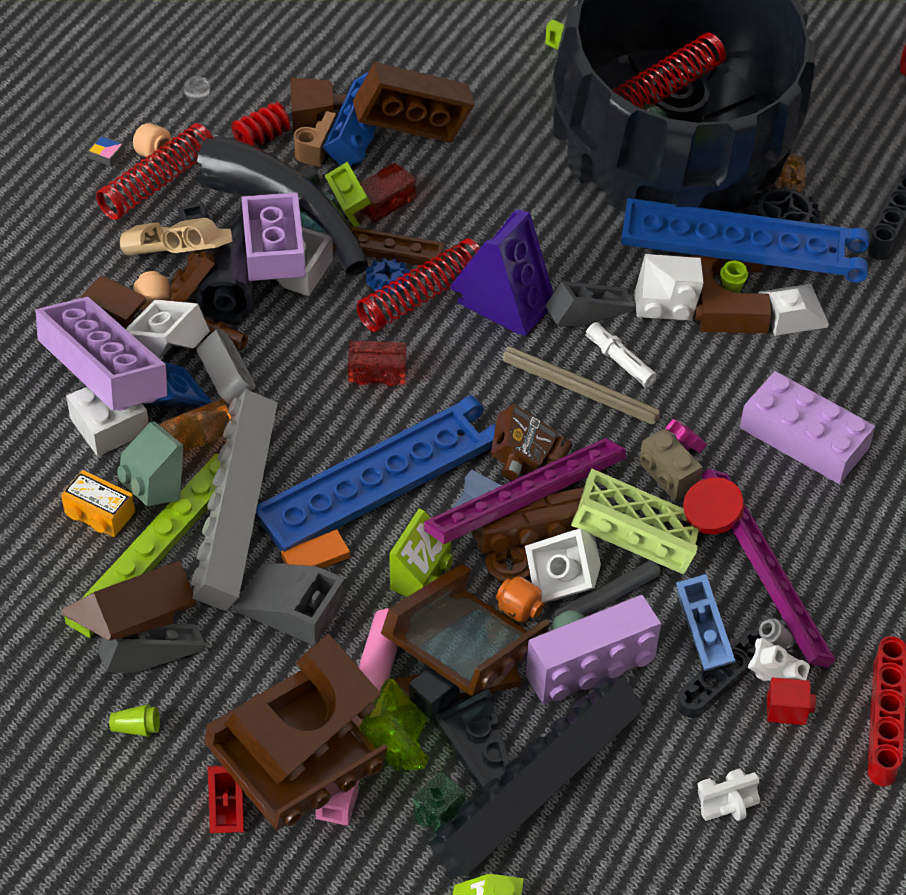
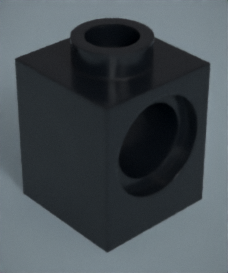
M430 667L409 683V701L431 721L435 715L446 710L460 697V688Z

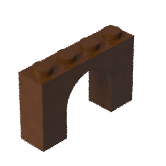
M690 254V257L701 258L704 283L695 309V320H700V332L768 333L771 319L769 294L731 292L719 286L713 279L720 274L722 267L727 262L736 260ZM739 261L746 266L748 272H761L762 264Z
M329 633L305 652L296 662L324 698L326 716L322 727L311 731L290 727L279 718L259 693L242 705L225 722L226 726L277 784L286 777L291 782L307 768L303 762L310 756L316 761L330 748L326 743L333 736L338 740L341 739L353 728L350 721L354 717L358 716L362 720L376 708L373 701L381 694Z

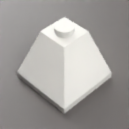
M811 284L758 292V294H769L771 307L770 325L775 336L827 328L829 325Z
M579 528L525 546L532 584L542 590L541 601L544 604L595 588L601 563L594 535Z

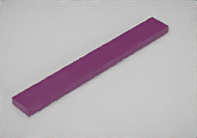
M604 438L424 522V531L441 543L446 544L588 477L591 469L601 471L626 459V449Z
M707 469L701 475L703 480L716 477L731 481L727 473L713 469ZM745 505L740 521L738 519L731 529L808 663L827 668L835 662L833 654Z

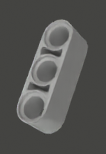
M217 328L196 347L197 353L217 392L227 404L230 405L234 398H239L245 389L252 391L256 388L233 341L223 330Z

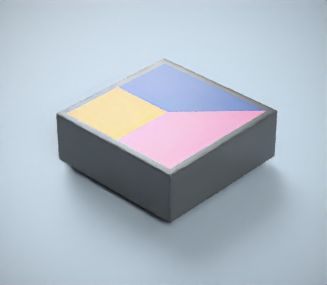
M101 135L87 151L88 158L112 166L123 153L124 143Z

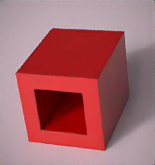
M771 677L767 692V722L806 725L808 715L815 712L816 695L810 694V681Z

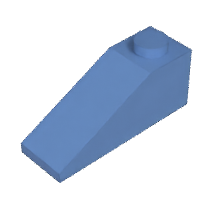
M704 574L677 582L678 598L704 671L735 663V658L707 575Z

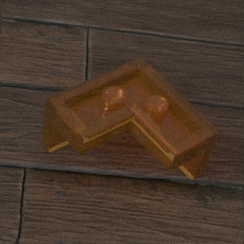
M220 399L159 425L183 444L184 453L223 437L224 429L231 416L228 414L224 399Z

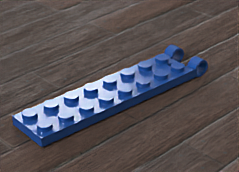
M627 198L621 245L845 275V278L853 283L863 282L868 275V263L866 260L859 257H844L845 246L854 253H862L868 249L869 233L863 228H843L697 207H676L675 204Z
M467 396L459 403L258 504L255 518L280 551L283 550L285 552L303 542L329 533L489 449L492 450L496 424L478 433L470 422L477 420L482 415L484 407L475 396Z

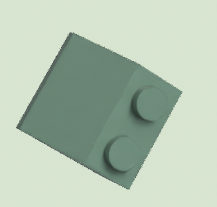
M149 422L121 453L120 466L117 470L119 481L146 506L180 500L183 444L156 422Z

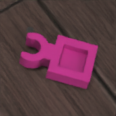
M673 419L666 427L667 430L677 436L676 439L687 451L692 448L701 453L707 446L706 442L678 420Z

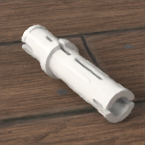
M598 322L589 326L585 336L597 344L606 357L614 359L631 376L637 379L643 387L647 388L655 382L657 373L621 343L619 337L612 336Z

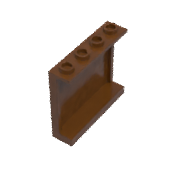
M302 670L259 694L279 718L292 728L311 731L322 727L326 716L324 698ZM242 705L210 722L206 727L204 740L206 746L276 831L285 825L292 826L296 824L311 809L322 808L330 801L332 796L340 791L345 793L351 790L358 780L364 776H373L378 773L384 766L388 749L385 744L376 749L351 720L350 723L353 725V728L339 740L335 736L329 739L326 743L330 748L316 761L311 756L305 760L303 764L307 768L292 782L286 777L277 784L225 724L228 718Z

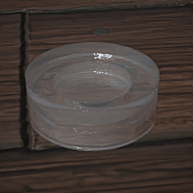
M199 76L189 78L184 84L186 97L195 101L207 98L210 95L209 81Z

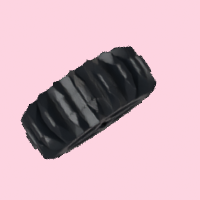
M773 185L771 190L764 188L761 193H756L747 212L748 215L819 224L821 218L818 204L813 202L812 196L806 197L805 191L797 192L795 187L793 189H786L785 185L781 189Z

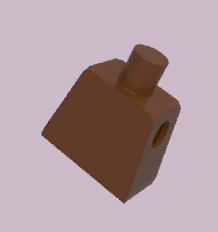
M290 78L293 131L301 127L315 128L317 122L322 121L326 111L334 113V110L341 109L347 94L333 95L332 82L329 80Z

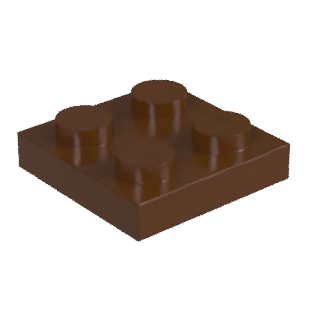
M213 248L190 252L187 257L188 264L183 270L181 268L177 269L170 280L172 283L170 288L171 301L185 302L215 264Z

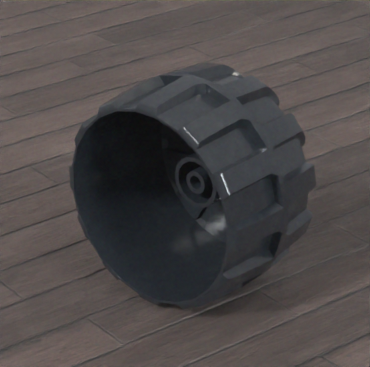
M579 0L578 4L570 8L557 50L552 78L554 137L568 143V168L581 184L592 182L604 191L608 204L622 212L626 211L627 198L675 204L676 207H697L734 213L748 207L757 191L776 182L793 150L806 119L815 69L816 44L808 37L806 29L808 14L800 1ZM705 33L715 35L724 46L726 54L724 63L713 70H709L707 74H702L694 82H689L681 90H676L668 98H663L655 106H650V112L643 110L637 104L636 106L633 105L628 97L625 100L623 92L619 91V95L612 91ZM704 39V43L713 52L715 61L719 62L720 57L716 47L709 40ZM691 46L690 51L696 55L695 48ZM705 47L707 53H708L709 56L712 58L710 52H709L708 49ZM697 50L701 61L707 66V63L704 61L699 51ZM684 51V55L689 58L688 51ZM678 54L677 59L683 63L682 56ZM691 54V57H692L693 62L695 63V65H696V66L698 67V69L700 70V66H699L697 60H696L695 57ZM671 59V63L676 66V60ZM685 59L686 65L688 66L689 70L694 74V71L690 63L687 61V59ZM665 62L664 66L670 71L669 64ZM678 62L679 67H680L682 73L687 77V74H686L684 68H683L682 65ZM658 67V71L664 76L663 68ZM672 67L675 76L681 82L677 71ZM665 70L666 75H667L669 81L674 85V82H673L671 76H670V75L668 74V72ZM652 71V76L657 79L656 72ZM689 73L690 79H693L694 76ZM645 75V79L651 84L650 76ZM659 75L662 84H663V85L665 86V88L668 90L665 81H664L663 78ZM639 79L638 83L645 89L643 80ZM652 79L656 89L661 93L658 84ZM676 81L677 87H680L681 84ZM632 83V88L638 93L637 85ZM646 83V86H647L649 92H650L651 95L654 97V94H653L651 88H650V87L648 86V84ZM669 84L670 91H673L675 88ZM625 87V92L632 98L630 88ZM640 88L643 97L647 100L645 93ZM663 89L664 95H667L668 92ZM633 92L637 102L641 105L637 95ZM656 92L657 99H660L661 96ZM649 96V98H650V103L653 104V103L655 102V100H653V99ZM642 99L643 105L646 108L648 104Z

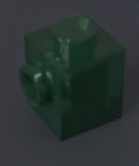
M442 771L439 772L413 796V814L415 819L422 826H429L432 830L436 831L442 824L453 820L459 814V809L465 804L466 791Z

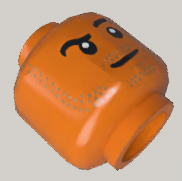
M520 576L506 579L496 595L499 610L520 623L528 621L531 617L536 619L544 607V603L541 601L542 590Z

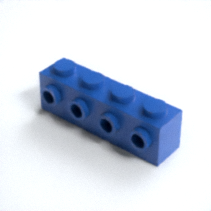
M368 72L353 81L323 145V149L340 166L346 162L350 166L353 164L358 165L364 160L366 156L365 151L374 139L373 133L378 127L358 122L353 104V99Z

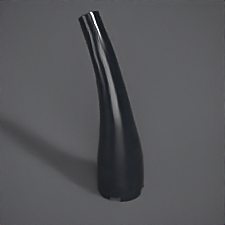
M214 135L213 140H205L197 158V162L202 163V175H197V179L203 188L242 197L298 193L299 211L315 221L333 239L337 246L335 254L345 274L351 277L357 276L368 268L369 264L365 254L343 215L332 201L306 177L275 156L239 140Z
M306 165L297 170L315 186L318 187L320 185V177L312 166ZM243 211L227 228L231 229L233 242L213 248L215 264L199 283L197 289L196 303L199 305L202 314L205 312L214 317V322L216 323L219 321L226 324L238 323L242 321V316L248 312L251 313L253 308L255 281H249Z

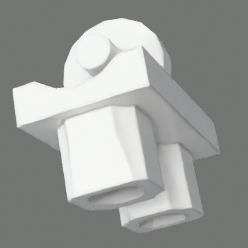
M764 638L756 640V651L748 668L754 671L759 679L762 681H770L771 677L796 680L807 679L810 669L808 663L796 659L786 653V650L779 645H773Z
M741 769L729 772L726 776V782L716 784L710 778L700 781L698 783V796L701 800V815L704 820L708 821L732 813L737 821L745 819L746 808L760 803L757 789L759 777L756 773L746 775Z

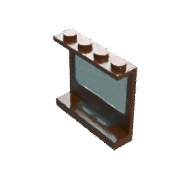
M461 563L390 607L381 634L473 696L483 688L488 689L494 680L501 675L506 676L516 664H523L527 660L529 640L547 633L551 622L545 619L531 630H525L465 590L471 569Z

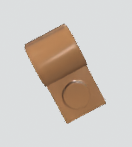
M326 111L322 121L317 122L316 128L301 127L294 132V156L299 162L321 167L327 154L323 149V145L336 120V113Z

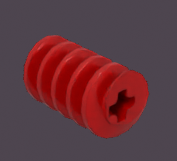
M279 102L270 103L267 108L262 107L258 112H251L249 116H243L240 120H235L231 123L234 138L256 147L254 140L259 145H263V136L271 141L273 140V133L279 137L282 135V129L287 133L291 130L288 114Z

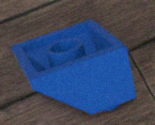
M164 362L166 364L167 396L156 399L152 403H142L143 405L150 404L159 407L211 408L214 405L185 367Z

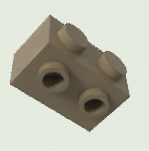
M666 428L642 441L640 465L675 502L682 499L690 487L700 481L703 467Z

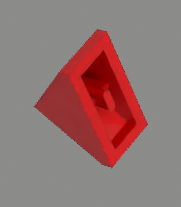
M223 765L208 766L210 833L244 832V791Z

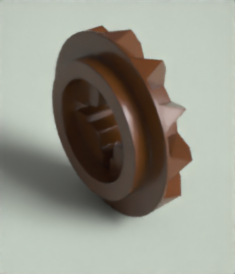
M524 545L509 547L501 552H487L485 567L488 570L489 576L495 577L498 583L517 576L525 579L530 575ZM508 556L513 564L512 570H509L506 565Z

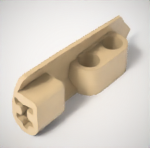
M208 218L185 220L171 227H161L158 222L136 225L125 231L120 237V247L123 253L128 256L161 251L179 253L216 248L233 242L231 229L217 228L215 223Z

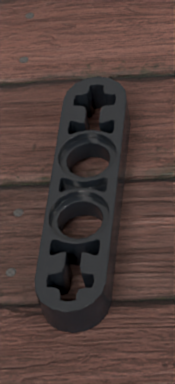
M759 630L746 631L730 645L734 658L742 663L741 668L731 669L725 665L708 671L703 669L679 691L677 708L682 715L689 718L702 715L751 671L748 666L754 657L756 646L749 650L748 655L746 652L749 644L754 645L756 640L761 638ZM708 677H714L719 679L722 685L717 688H711L705 684L704 680ZM698 691L701 693L698 697L697 704L695 702H692L690 704L686 703L687 699L691 701L695 697H697Z

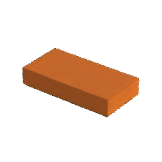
M334 530L303 542L285 552L282 550L281 556L285 564L317 566L323 569L349 559L350 551L338 530Z

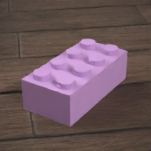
M774 371L744 405L740 429L840 484L870 448L875 425Z
M643 595L637 596L530 639L528 642L525 676L543 705L551 701H561L573 692L592 688L604 677L617 678L629 669L648 665L656 656L661 622Z

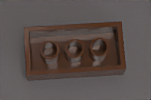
M378 62L373 63L353 99L357 119L360 123L450 143L453 142L475 105L467 83Z

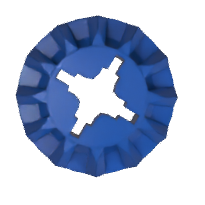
M383 258L381 262L373 261L372 266L367 268L366 282L374 291L381 290L384 285H389L391 281H396L398 277H403L405 273H410V270L406 269L405 263H397L395 258L392 261H387ZM384 272H389L392 275L391 280L386 277ZM404 281V286L406 287L408 283ZM397 285L398 292L403 290L399 285ZM390 289V294L395 293L392 289Z

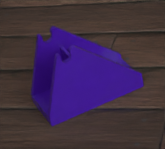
M516 209L493 239L487 240L450 287L453 291L459 292L464 296L460 297L457 303L517 334L525 336L548 312L545 305L553 295V289L531 214L528 211Z

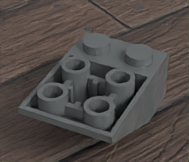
M263 562L233 606V611L315 645L319 642L345 601V578L317 566Z

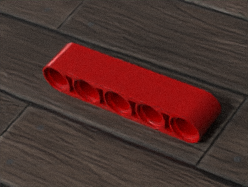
M888 636L880 641L873 663L867 773L869 779L878 786H889L895 782L903 760L906 644L895 636Z

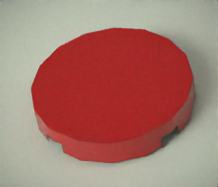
M716 477L700 480L690 487L684 496L683 502L687 522L704 534H720L729 531L734 527L738 519L740 521L745 506L741 490L733 482Z

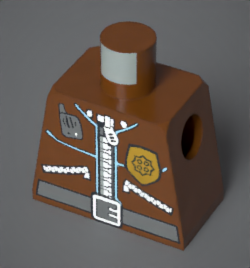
M516 404L511 405L498 414L491 450L492 456L504 463L502 476L508 480H515L519 478L520 474L526 475L537 469L542 464L559 433Z

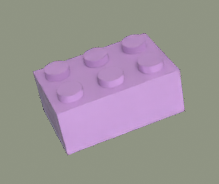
M298 193L241 197L249 281L305 277V258Z

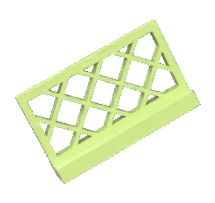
M591 469L571 526L578 529L581 528L596 537L683 575L693 560L698 547L696 546L699 532L697 528L693 526L684 527L678 520L681 519L687 522L683 508ZM594 481L604 485L607 490L600 491ZM623 495L633 498L635 502L628 503ZM613 497L619 505L612 506L606 498ZM651 507L659 509L662 514L656 515ZM641 509L646 517L639 518L634 510ZM668 521L674 529L667 530L662 522Z

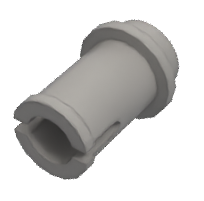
M769 619L761 623L759 627L761 638L770 643H775L785 650L795 645L796 640L789 629L783 627L780 621Z

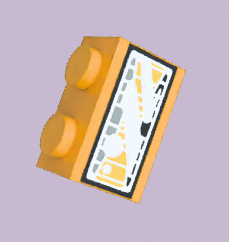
M84 470L77 475L61 494L64 512L68 517L76 521L80 520L90 525L97 532H105L113 537L119 533L135 513L132 493Z

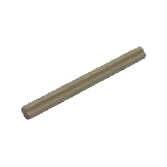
M508 346L504 351L503 361L651 425H655L659 419L660 410L512 346Z

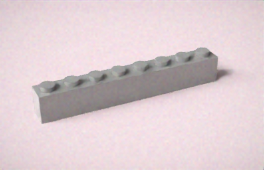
M247 389L239 398H234L229 406L228 414L231 415V419L223 433L226 442L218 456V461L221 462V465L213 479V485L216 486V489L210 497L207 507L211 510L210 517L205 521L202 530L205 540L197 553V559L200 560V563L191 580V585L194 586L192 599L227 611L239 598L278 403Z

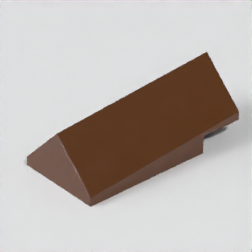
M177 561L95 591L63 608L62 615L111 641L172 624L175 612L195 607L197 601L192 599V588L181 561Z

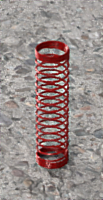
M705 33L612 91L619 95V91L623 92L625 100L628 97L633 105L636 106L637 104L643 110H647L650 106H655L657 102H661L663 98H668L670 94H674L676 90H681L689 82H694L702 74H707L709 70H713L724 63L726 58L724 46L715 35ZM704 39L709 40L716 47L720 57L719 62L715 61V56L704 43ZM691 46L695 48L696 55L690 51ZM705 47H706V48L708 49V51L710 52L712 58H711V57L709 56V54L707 53ZM697 50L699 51L704 61L707 63V66L701 61ZM684 51H688L689 58L684 55ZM678 54L682 56L683 63L677 59ZM691 54H692V55L695 57V59L697 60V62H698V64H699V66H700V70L698 69V67H697V66L695 65V63L693 62L692 57H691ZM671 59L676 60V66L671 63ZM685 59H687V61L690 63L694 71V74L689 70L688 66L686 65ZM665 62L669 64L670 71L664 66ZM678 62H679V63L682 65V67L684 68V70H685V72H686V74H687V77L682 73V71H681V69H680V67H679ZM658 67L663 68L664 76L658 71ZM672 67L677 71L681 82L675 76ZM665 70H666V71L668 72V74L671 76V78H672V80H673V82H674V85L669 81V79H668V77H667V75H666ZM652 71L656 72L657 79L652 76ZM689 73L694 76L693 79H690ZM645 75L650 76L651 84L645 79ZM659 75H660V76L663 78V80L665 81L668 90H667V89L665 88V86L662 84ZM639 79L643 80L645 89L638 83ZM652 79L658 84L661 93L656 89ZM676 81L681 84L680 87H677ZM632 83L637 85L638 93L632 88ZM646 83H647L648 86L651 88V90H652V92H653V94H654V97H653V96L651 95V93L649 92V90H648V88H647V86H646ZM669 84L675 88L673 91H670ZM625 87L630 88L632 98L625 92ZM640 88L645 93L647 100L643 97ZM663 89L668 92L667 95H664ZM633 92L637 95L641 105L637 102ZM656 92L661 96L660 99H657ZM649 96H650L653 100H655V102H654L653 104L650 103V98H649ZM642 99L648 104L646 108L643 105Z
M194 123L188 129H185L183 133H179L177 137L167 142L165 146H161L159 150L154 151L146 159H142L140 163L135 164L134 168H129L120 177H116L115 181H111L107 186L99 189L96 193V200L101 210L109 218L119 220V218L123 217L124 213L129 212V208L134 209L135 204H141L142 199L147 200L148 195H153L154 190L159 191L161 186H166L167 182H172L173 177L177 178L179 173H184L186 169L192 167V164H197L198 156L194 148L199 152L202 145L198 142L194 132L205 142L206 139H214L210 131L205 126ZM194 128L198 129L205 136V138L198 131L194 130ZM185 135L189 137L193 147L185 140ZM179 140L184 142L188 152L196 159L195 162L191 161L187 151L179 145ZM173 144L178 146L183 158L190 163L188 167L185 166L181 156L173 149ZM167 148L172 151L176 161L184 168L183 171L179 170L174 159L167 154ZM160 153L165 154L171 167L177 171V175H173L168 164L161 158ZM154 157L159 159L164 170L171 176L170 180L166 178L163 170L155 163ZM148 161L153 164L159 176L165 180L164 184L160 183L155 172L149 168ZM142 166L147 168L151 178L159 185L157 189L154 188L149 177L142 171ZM135 170L141 173L143 180L152 189V193L147 191L143 182L136 176ZM129 175L135 178L140 189L146 193V197H141L137 187L130 181ZM123 179L129 183L132 191L139 197V202L134 200L131 192L124 186ZM116 184L123 188L124 193L133 202V206L128 205L124 196L117 190ZM103 193L111 199L117 208L118 214H115L109 208Z
M466 238L459 242L458 245H454L451 249H447L444 253H440L437 257L426 261L424 265H419L417 269H412L410 273H405L403 277H398L396 281H391L389 285H384L381 290H376L374 294H369L367 298L364 297L357 302V312L361 321L370 331L377 332L384 328L386 323L391 324L393 319L398 320L400 314L405 316L407 310L413 311L414 306L420 307L421 302L427 303L428 298L434 299L435 294L440 295L442 290L447 291L451 284H449L444 271L439 267L438 260L444 263L448 275L455 281V274L446 263L445 256L451 259V263L459 275L462 271L458 263L452 258V252L457 254L461 266L465 268L470 259L473 258L465 249V244H468L475 253L478 252L480 246L474 240ZM432 264L437 267L439 275L447 284V288L442 287L439 278L432 271ZM425 268L430 271L435 284L440 288L439 293L435 291L432 282L425 275ZM418 272L423 275L427 286L433 292L432 297L428 295L425 286L418 279ZM411 276L417 280L420 290L426 296L425 301L420 298L417 289L411 283ZM404 281L410 284L413 294L419 300L418 305L413 302L410 293L404 286ZM397 285L403 289L406 298L412 304L411 309L406 306L403 297L397 290ZM390 289L396 293L399 302L405 308L404 313L399 311L397 303L390 295ZM383 293L389 297L392 306L398 313L397 317L392 315L389 306L383 299ZM376 297L382 301L386 312L391 317L390 321L385 319L382 310L376 303ZM363 303L367 305L369 315L371 316L372 320L377 326H375L368 318L364 310Z

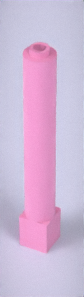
M389 608L375 613L359 665V669L381 693L373 701L376 706L375 709L362 720L358 716L352 719L370 742L398 649L397 644L381 634ZM359 780L351 790L345 793L340 791L332 796L325 806L316 809V819L349 826L358 795Z

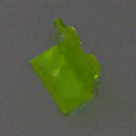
M386 679L380 689L381 694L373 701L376 708L364 717L359 730L376 749L383 744L388 747L385 759L396 771L425 769L430 758L420 748L417 739L427 722V718L393 679Z

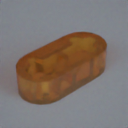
M796 155L789 156L780 173V189L784 185L786 189H793L794 187L791 186V183H795L797 192L804 191L806 163L803 158Z

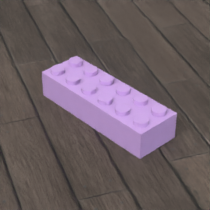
M89 297L35 309L38 341L112 411L126 410L129 406L140 403H152L156 399L167 396L166 364Z

